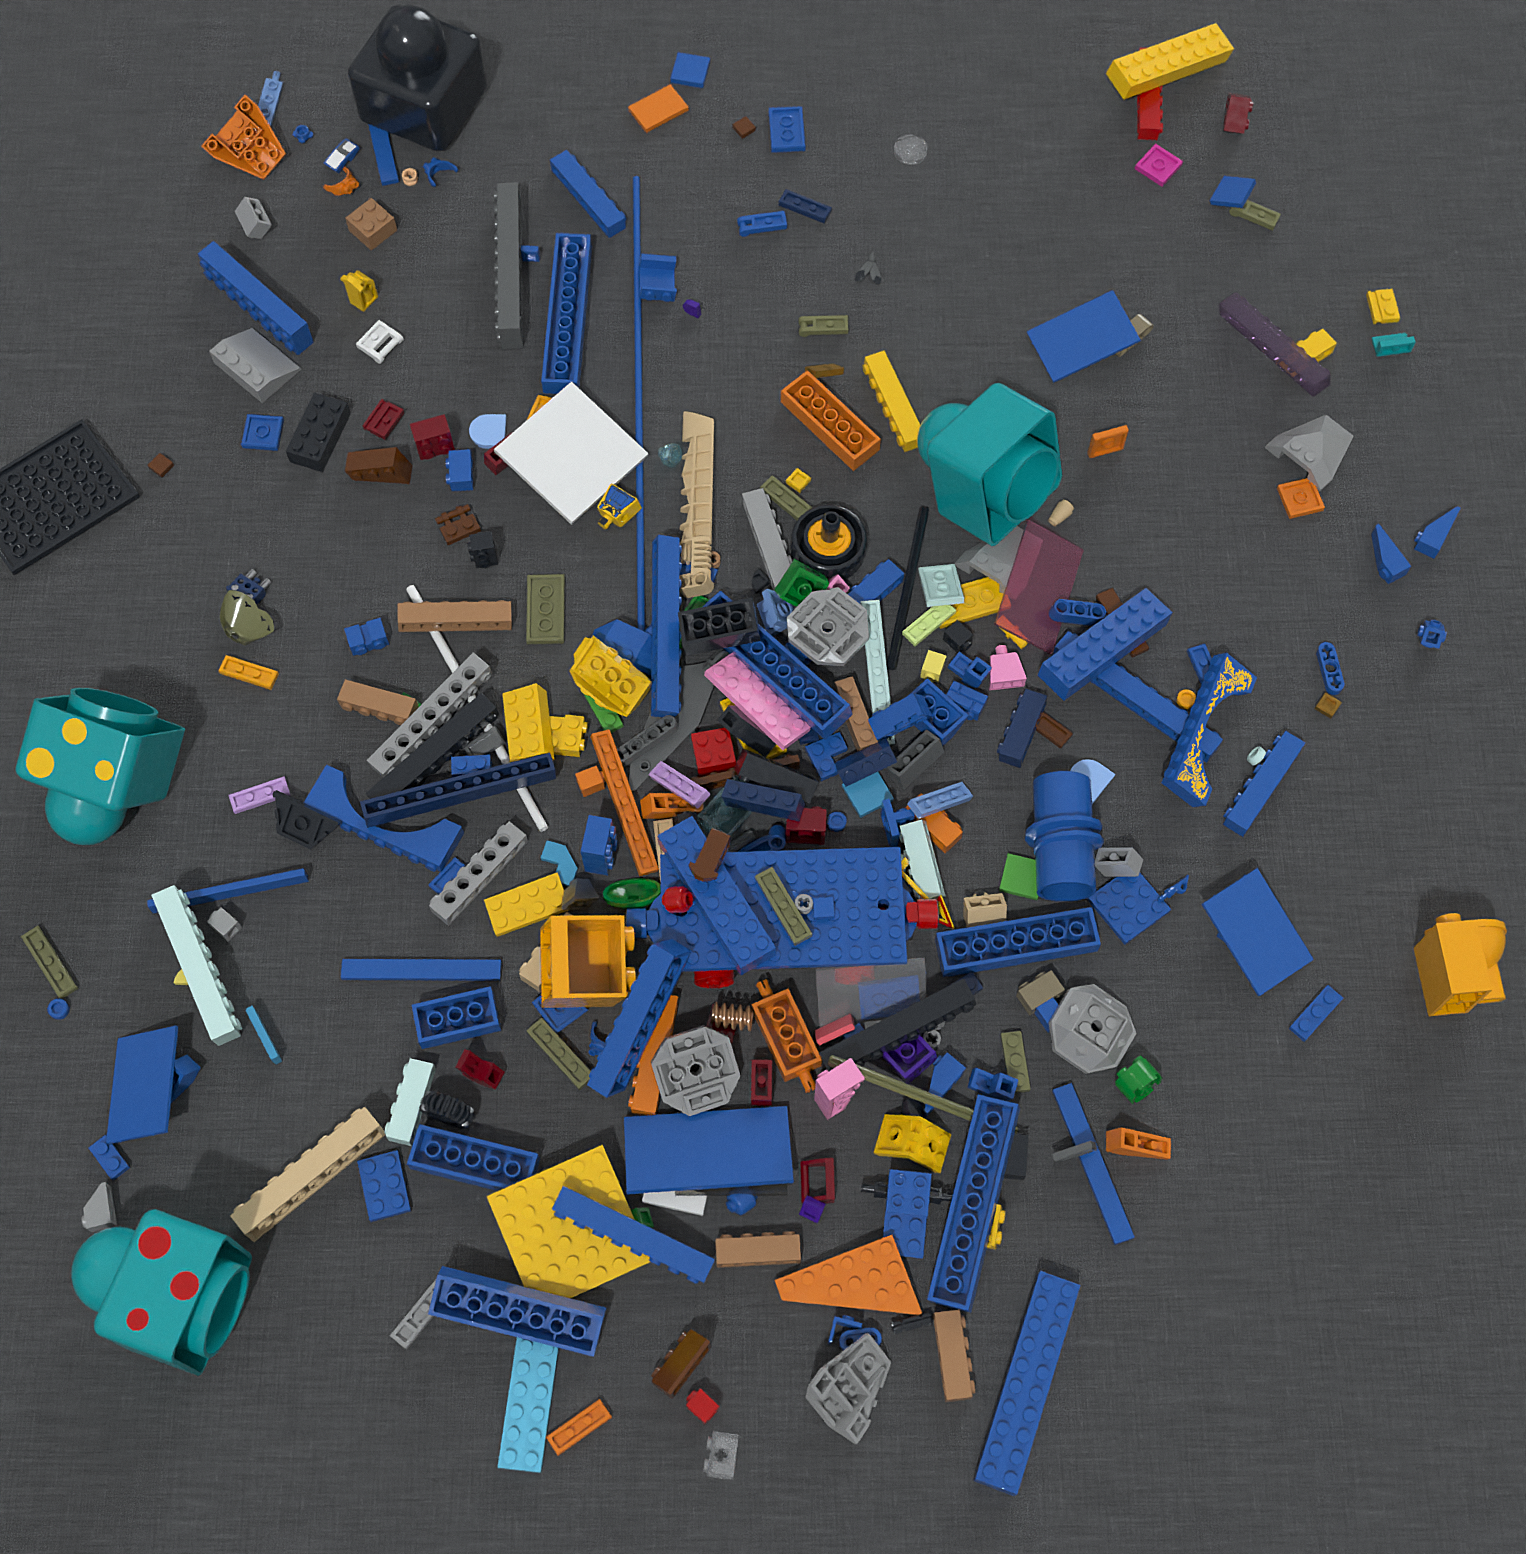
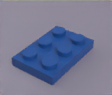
M398 1150L357 1161L370 1222L411 1211Z

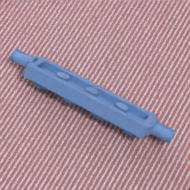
M274 71L272 79L266 78L258 104L270 127L273 123L283 87V82L279 81L281 74L277 71Z

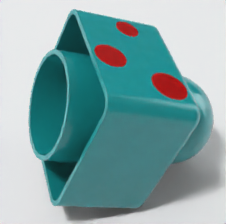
M153 1209L147 1211L142 1216L136 1230L125 1227H113L101 1230L89 1237L81 1245L74 1257L71 1278L79 1299L87 1307L98 1312L94 1321V1330L99 1336L127 1350L199 1376L204 1371L209 1359L222 1348L236 1324L248 1290L249 1267L252 1254L227 1235Z

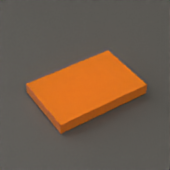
M671 84L628 106L629 112L646 133L689 111L688 105Z

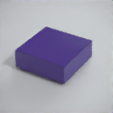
M806 1196L799 1215L818 1223L826 1204Z

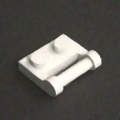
M378 320L356 343V346L372 357L377 363L381 364L384 361V357L398 343L400 344L404 338L401 334ZM389 337L393 338L379 353L376 352Z

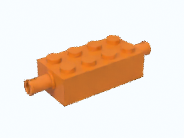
M763 980V985L760 981L756 984V987L763 999L752 1004L753 1015L784 1082L799 1077L805 1092L809 1093L811 1092L810 1089L813 1091L816 1086L810 1071L821 1067L822 1059L789 989L773 994L768 980Z

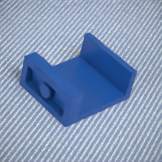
M641 254L639 263L640 299L662 300L665 302L675 301L677 292L674 284L676 256Z

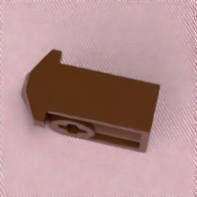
M711 828L696 862L689 863V869L695 879L709 882L718 878L719 874L717 872L730 846V835Z

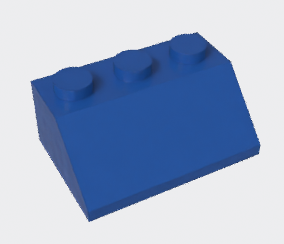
M927 678L910 694L916 693L924 696L932 717L914 726L922 733L928 730L938 737L942 746H944L956 734L969 715Z

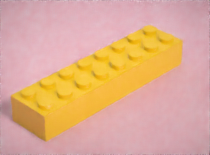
M1217 23L1115 59L1107 70L1106 75L1122 98L1127 99L1224 63L1234 48Z

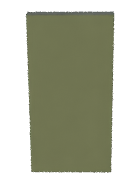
M564 574L527 575V644L564 643Z

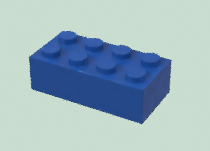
M491 986L412 1005L418 1042L422 1049L501 1031Z

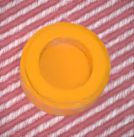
M1184 689L1178 693L1176 702L1179 707L1190 709L1196 700V695L1193 691Z

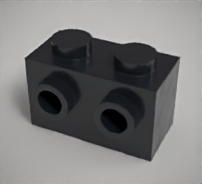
M492 532L469 535L470 542H467L468 552L470 553L471 562H475L476 568L484 569L498 565Z

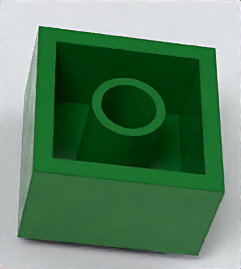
M794 559L774 590L780 599L797 607L811 592L826 590L830 583L825 575Z

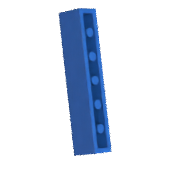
M565 150L550 159L551 171L608 238L626 229L624 213L616 208L613 200L608 199L605 191L597 186L593 177L590 178L584 166L578 164L573 154L571 155Z
M1287 731L1282 736L1278 735L1273 742L1274 749L1272 751L1268 749L1263 758L1265 762L1263 765L1258 764L1253 772L1255 774L1253 780L1251 778L1247 780L1243 786L1246 790L1243 794L1238 793L1233 801L1236 805L1233 809L1229 807L1223 816L1226 818L1223 825L1242 837L1305 745V742Z

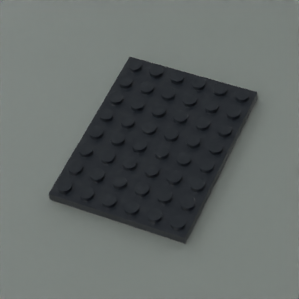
M83 419L0 468V557L13 575H16L140 497Z

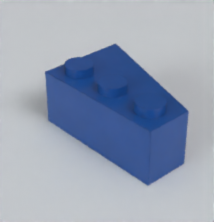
M912 693L902 700L889 705L885 710L873 713V717L869 718L868 721L876 739L881 741L932 717V714L924 696Z

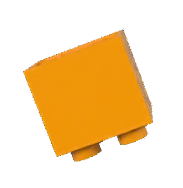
M624 915L550 916L540 928L541 1008L613 1007L626 998L628 991H631L632 983L636 980L634 967H626L625 957L627 951H633L634 928L632 926H624Z

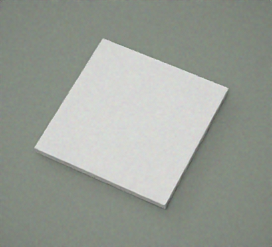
M572 382L494 449V452L571 525L604 496L611 483L617 485L648 457V453Z

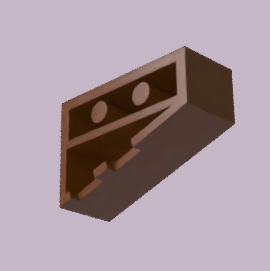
M397 447L348 452L345 472L355 481L410 484L413 465Z

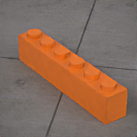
M670 996L636 1068H639L638 1076L634 1075L632 1084L635 1091L634 1095H630L628 1103L632 1114L642 1116L657 1115L660 1092L650 1061L663 1040L673 1034L679 1004L678 996Z

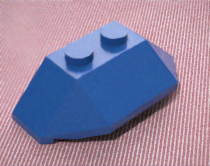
M618 619L594 630L592 636L594 635L607 647L615 649L622 659L630 661L639 671L651 675V634Z

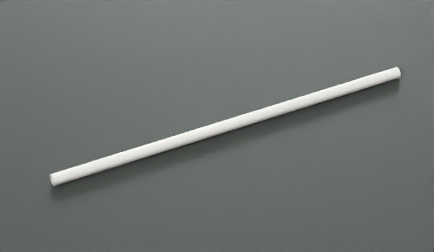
M415 586L407 587L406 590L413 603H422L423 600ZM429 631L453 673L459 665L440 631ZM475 694L468 697V703L476 698ZM488 724L485 728H483L484 732H487L488 730L493 728V726L491 724ZM502 745L495 751L502 764L510 763L509 755L504 746ZM526 787L517 789L539 831L543 832L548 829V825Z

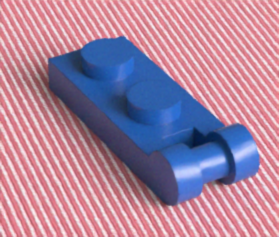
M784 211L741 216L737 219L738 226L740 227L739 234L742 237L753 233L787 229Z

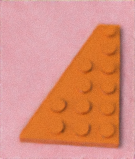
M892 1234L775 1279L782 1301L916 1315L922 1313Z

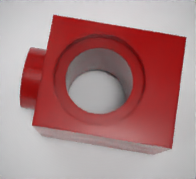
M701 1388L698 1392L694 1390L686 1399L688 1401L686 1407L705 1425L720 1409L719 1405Z

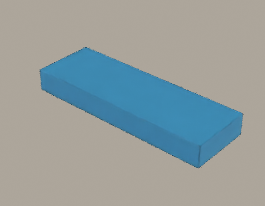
M253 1006L246 1008V1012L270 1059L274 1064L282 1062L257 1011Z

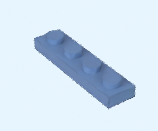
M959 782L913 798L907 805L917 818L920 819L968 802L973 795L963 782Z

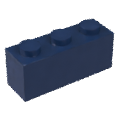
M887 738L836 762L835 766L845 787L897 763V759Z

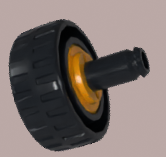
M821 505L807 510L798 518L791 535V556L793 560L796 559L820 572L827 579L839 575L843 580L856 573L864 561L867 549V533L863 523L850 510L836 505Z

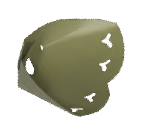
M235 590L227 592L220 611V622L230 639L246 646L274 631V624L270 615L266 611L258 609L251 597ZM232 595L239 597V599L234 600ZM245 601H246L247 604H249L251 607H245V605H246ZM232 635H237L239 639H235Z

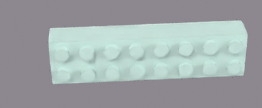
M173 885L152 894L154 903L211 1040L220 1046L240 1037L239 1030L242 1029L238 1018H235L232 1014L235 1011L231 1001H228L224 995L227 993L223 982H220L217 978L220 975L216 965H213L209 959L212 958V954L208 946L206 947L204 942H202L205 938L201 929H198L197 925H195L197 918L194 912L187 906L190 902L186 893L184 894L182 889L178 890Z

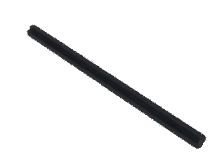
M923 506L919 508L887 661L888 670H896L903 639L902 631L905 629L929 508Z

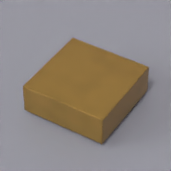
M1325 692L1315 710L1331 719L1342 702Z

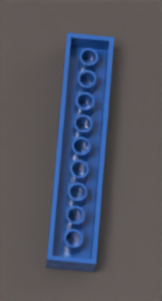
M556 233L541 380L543 393L558 394L570 382L578 388L580 386L592 254L591 234Z
M719 591L703 607L732 602V600L722 591ZM759 624L761 641L723 648L729 654L733 653L824 740L853 715L849 703Z
M982 1095L977 1096L927 1299L932 1303L969 1313L972 1312L996 1212V1205L998 1204L1019 1117L1020 1107L1016 1103Z
M1039 1271L973 1481L1012 1496L1018 1494L1080 1285Z

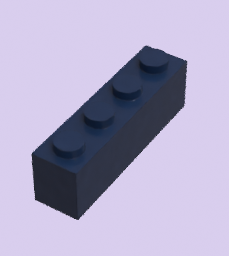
M1025 689L1023 695H1019L1017 711L1013 710L1010 718L1012 723L1010 727H1006L1003 736L1005 740L1003 743L1000 742L997 749L999 761L1018 768L1022 766L1036 732V723L1047 705V695Z
M729 779L726 781L721 796L728 807L800 821L805 806L801 794Z

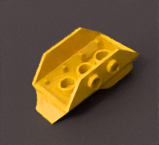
M594 635L592 638L585 637L573 654L574 665L570 669V673L576 685L581 688L580 690L583 694L591 696L600 707L628 717L640 705L651 688L652 683L646 675L634 667L630 661L622 659L615 649L607 647Z

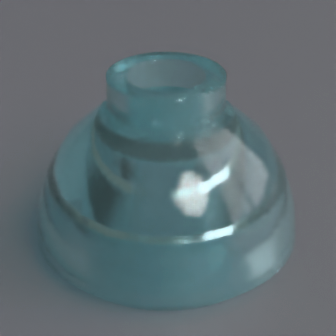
M669 443L658 450V456L665 466L674 468L681 461L682 449L677 443Z

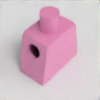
M1005 645L997 646L995 648L996 655H991L989 660V666L992 667L989 673V691L1024 687L1026 675L1018 654L1015 652L1007 653Z

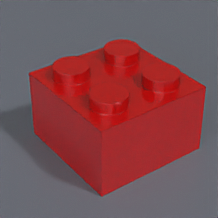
M726 728L691 734L699 777L708 776L713 772H726L728 769L735 767L736 760L730 732Z

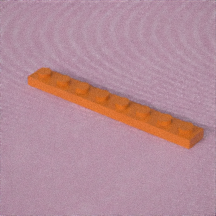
M610 729L592 733L590 737L639 877L658 872L659 868Z

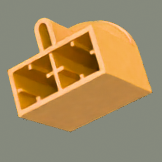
M1457 913L1437 917L1435 919L1436 924L1424 931L1425 936L1413 948L1428 1017L1468 1013L1477 1004L1505 1000L1506 997L1498 967V962L1503 955L1506 944L1505 935L1507 929L1505 923L1495 919L1461 921V916Z

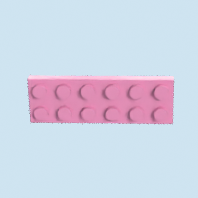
M733 653L705 671L704 676L782 750L810 731L811 727Z

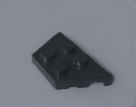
M278 790L273 791L272 795L276 801L274 812L277 819V834L310 850L316 847L342 822Z

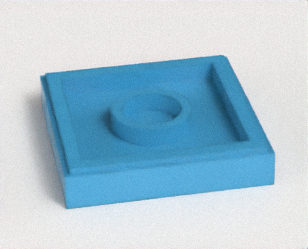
M878 772L845 787L844 783L842 784L844 792L860 818L881 808L882 800L890 799L891 802L894 801L892 794Z

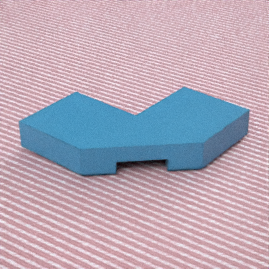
M546 841L541 860L557 864L556 873L558 872L562 885L570 886L569 883L576 878L577 866L565 845Z

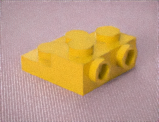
M550 716L554 755L580 757L581 751L585 749L583 734L587 733L588 722H585L584 716Z

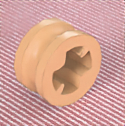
M407 168L402 172L405 185L413 186L418 182L417 172L414 169Z

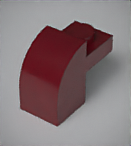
M464 1049L455 1066L462 1072L463 1076L496 1090L505 1073L494 1063L482 1060Z

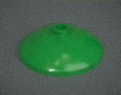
M646 878L625 879L607 886L603 891V899L612 907L622 910L645 908L652 904L661 894V885L657 881Z

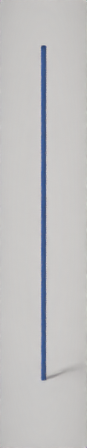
M634 176L636 442L643 448L642 334L639 273L641 259L640 177ZM642 461L636 467V499H638L642 507L636 514L638 629L645 632Z

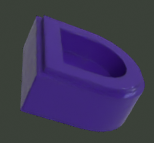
M687 299L683 304L684 311L699 318L701 316L700 304Z

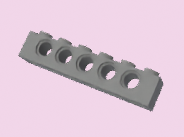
M510 821L506 825H502L497 830V834L485 842L484 848L471 857V862L466 867L460 868L457 876L445 884L444 890L431 899L429 905L431 912L449 926L528 843L526 834ZM505 841L509 843L505 847L499 846L502 842ZM488 856H495V859L492 861L486 860ZM477 869L482 870V872L479 875L473 874V872ZM462 884H469L466 889H460ZM455 898L453 903H446L447 899Z

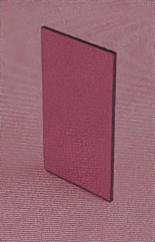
M1028 520L994 625L1052 654L1062 622L1053 621L1049 617L1048 612L1057 600H1069L1084 550Z

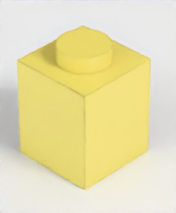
M928 650L921 670V678H924V680L928 678L931 682L938 683L945 665L946 655Z

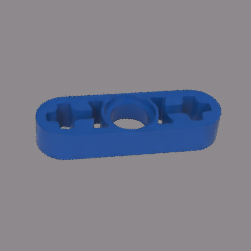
M1324 642L1320 644L1316 654L1326 691L1331 695H1337L1344 688V680L1334 645ZM1323 649H1326V651L1329 652L1328 656L1326 655V652H1322ZM1325 666H1334L1335 672H1328ZM1333 677H1335L1334 684L1339 685L1337 688H1335V686H1331L1333 682Z

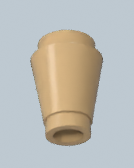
M1067 500L1059 501L1048 522L1056 527L1073 514L1074 507Z

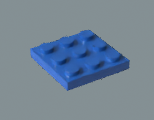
M1140 872L1139 876L1114 878L1087 899L1124 945L1171 911L1164 900L1162 902L1158 901L1159 894Z

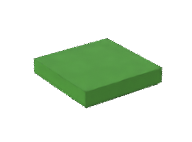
M1008 853L999 891L1037 900L1035 860Z

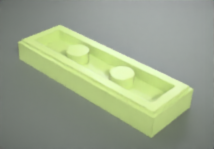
M952 605L932 606L903 630L902 635L916 646L956 613V609Z

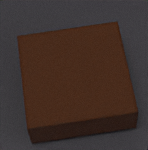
M746 116L732 124V128L742 139L756 131V127Z
M159 453L147 466L162 478L174 464Z

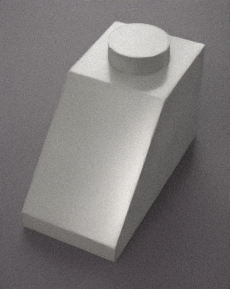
M104 1182L99 1185L83 1208L82 1224L90 1232L117 1226L112 1189L109 1184Z

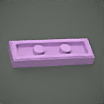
M285 777L230 794L229 799L233 812L237 814L275 801L272 794L276 790L291 796Z

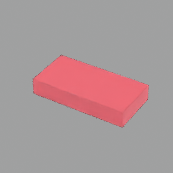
M851 1013L815 1030L818 1045L821 1046L854 1030L855 1024Z

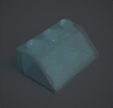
M735 775L731 779L734 781L746 783L745 781L741 780L740 777H738L737 775ZM723 788L697 815L698 824L709 833L711 828L732 836L753 812L726 806L721 797Z

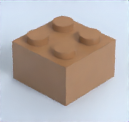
M372 198L345 218L349 231L371 251L397 231L394 217Z

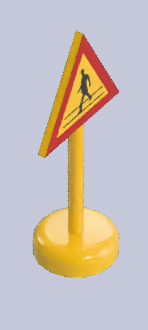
M905 857L901 861L903 879L923 899H930L903 871L909 865V860ZM940 895L936 899L938 902L939 923L954 929L955 927L943 897Z

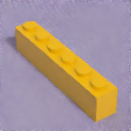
M885 351L866 356L864 365H862L864 374L869 376L870 386L876 391V399L883 406V413L890 421L891 431L897 435L896 440L899 447L902 446L904 452L918 448L917 435L920 423Z

